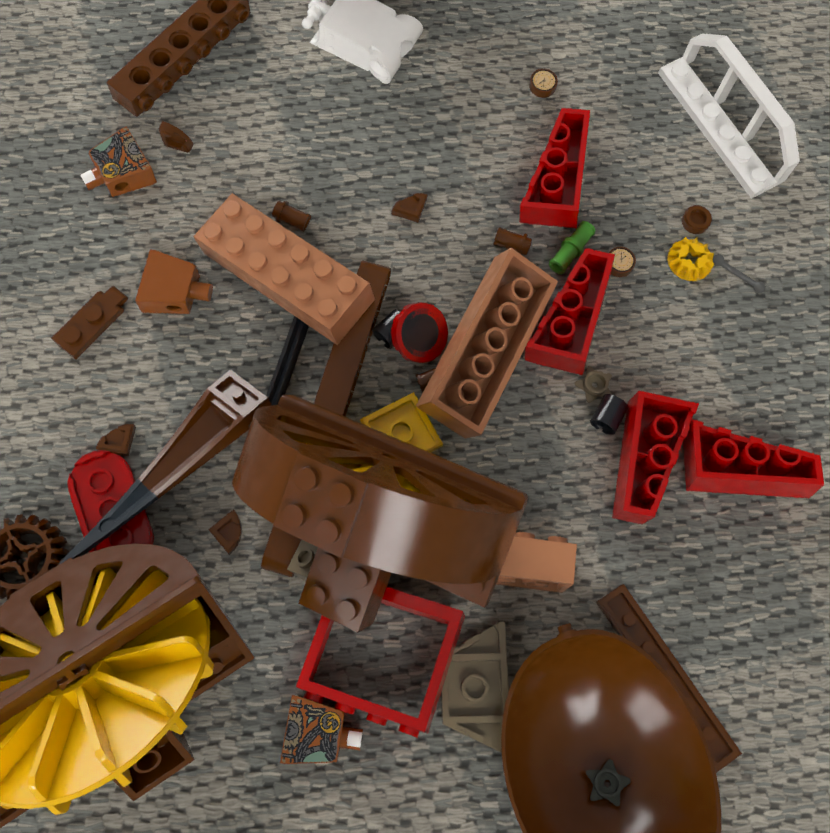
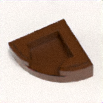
M165 121L161 122L159 132L164 146L186 153L190 152L194 145L192 140L174 125Z
M416 193L413 196L397 201L392 208L391 214L419 223L428 195Z
M134 424L118 426V428L101 437L96 450L110 451L117 455L129 457L136 426Z
M234 509L208 529L229 555L238 546L241 539L240 534H242L241 521Z

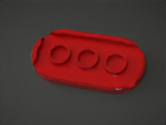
M97 450L85 454L75 463L72 473L69 474L68 491L83 537L97 525L136 481L133 471L126 460L110 451ZM146 509L90 550L89 553L117 545H153L154 533Z

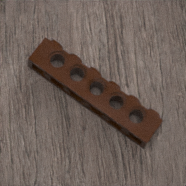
M197 0L106 82L112 98L136 117L150 110L154 105V101L163 93H168L180 77L191 72L194 64L201 58L207 57L220 40L227 39L233 28L247 20L251 13L249 1Z

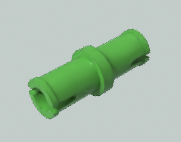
M582 221L572 235L562 241L560 250L549 261V267L555 273L564 274L572 261L582 255L583 247L595 235L596 230L594 226L587 221Z

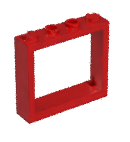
M386 587L381 601L382 604L448 625L418 718L313 682L334 623L333 620L322 615L296 688L305 691L303 698L322 704L324 698L335 701L334 709L354 715L355 709L368 713L366 720L382 726H386L387 720L400 724L398 731L417 738L419 732L428 734L465 619L464 612Z

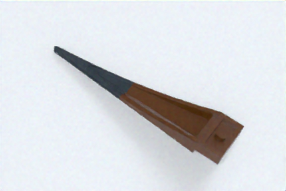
M231 369L205 390L174 435L135 483L59 564L69 558L74 559L87 554L249 430L248 425L252 422L255 410L264 406H271L269 398Z

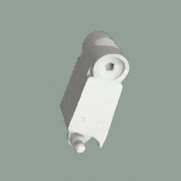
M311 0L308 4V16L303 19L302 26L305 29H310L314 21L319 20L320 23L319 30L310 43L366 71L370 70L384 84L390 83L401 66V58L413 48L423 32V25L415 17L406 14L397 15L394 9L377 0H335L332 6L328 5L329 0Z

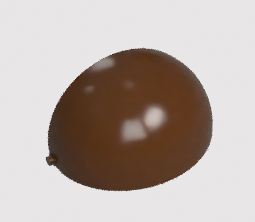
M571 623L557 627L559 632L557 637L534 650L521 665L510 686L503 713L501 730L503 770L510 801L522 832L721 833L720 793L713 760L701 727L690 705L672 678L647 652L620 635L598 629L576 630L572 628ZM611 759L613 760L616 772L630 778L631 783L620 792V806H615L606 798L591 801L590 796L593 784L586 775L587 770H601L605 763ZM605 780L604 785L606 787H609L611 784L610 781Z

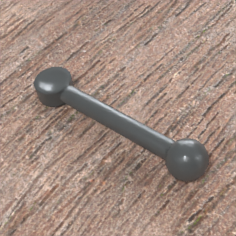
M716 254L713 256L715 266H722L753 286L757 293L765 291L766 286L763 282H756L724 261L722 255Z

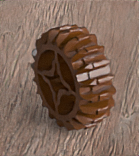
M20 514L16 516L15 523L9 518H4V528H0V599L6 597L8 600L11 594L58 566L61 558H64L69 553V550L61 548L67 543L65 537L59 536L61 530L57 526L51 527V522L46 518L39 521V517L32 514L26 519L25 516ZM37 534L41 536L44 542L38 545L36 543L27 545L20 536ZM8 545L7 553L1 558L3 550ZM25 552L28 554V557L24 558L26 561L22 565L18 563V560L22 559L20 556ZM46 558L43 568L38 573V564ZM18 571L20 576L25 577L26 582L9 584L3 577V574L7 572L12 574Z

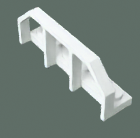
M700 34L690 39L683 57L660 68L658 72L660 77L751 199L783 183L800 162L795 124L728 36ZM701 46L715 47L730 66L714 97L689 66V63L695 60ZM738 77L760 105L742 135L719 105L725 102ZM767 116L779 130L784 165L775 177L772 176L747 143L754 138Z

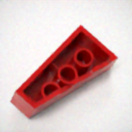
M561 108L549 136V142L540 157L537 170L532 176L528 191L520 204V223L577 228L590 110Z
M585 248L569 274L562 290L558 292L553 300L551 308L546 316L542 318L533 337L528 341L525 347V361L583 375L611 276L615 254Z
M639 390L627 403L629 408L625 418L612 518L643 525L656 515L669 482V475L677 462L679 450L688 434L690 422L697 411L699 403Z
M692 419L690 422V429L683 440L686 491L810 498L824 486L821 455L782 444L774 446L762 442L763 439L750 436L746 438L732 434V430L718 427V429L704 426V422Z

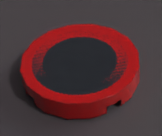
M424 302L408 304L403 307L404 309L393 320L391 329L393 346L407 361L416 363L432 361L441 354L446 346L448 338L447 321L442 312L432 304Z

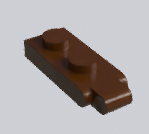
M115 286L110 287L105 293L102 291L97 292L51 339L76 360L124 312L121 306L128 300V297Z

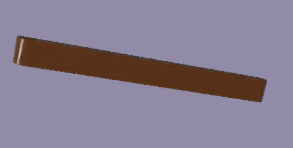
M364 260L360 263L357 275L370 283L375 301L338 345L333 344L314 404L345 417L353 396L351 390L354 391L362 368L360 363L363 364L371 340L368 337L372 336V329L375 327L379 315L377 310L380 311L388 287L385 284L388 285L391 276L390 267ZM273 526L262 558L261 569L293 578L295 574L287 570L302 539Z

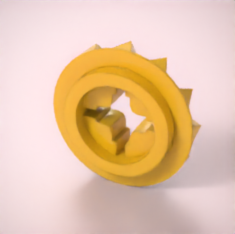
M685 237L681 241L675 242L670 248L667 256L668 265L671 271L679 278L686 281H698L705 278L711 272L714 266V253L709 251L708 243L702 244L698 242V238L691 240ZM688 253H691L693 257H699L695 264L690 259H684Z

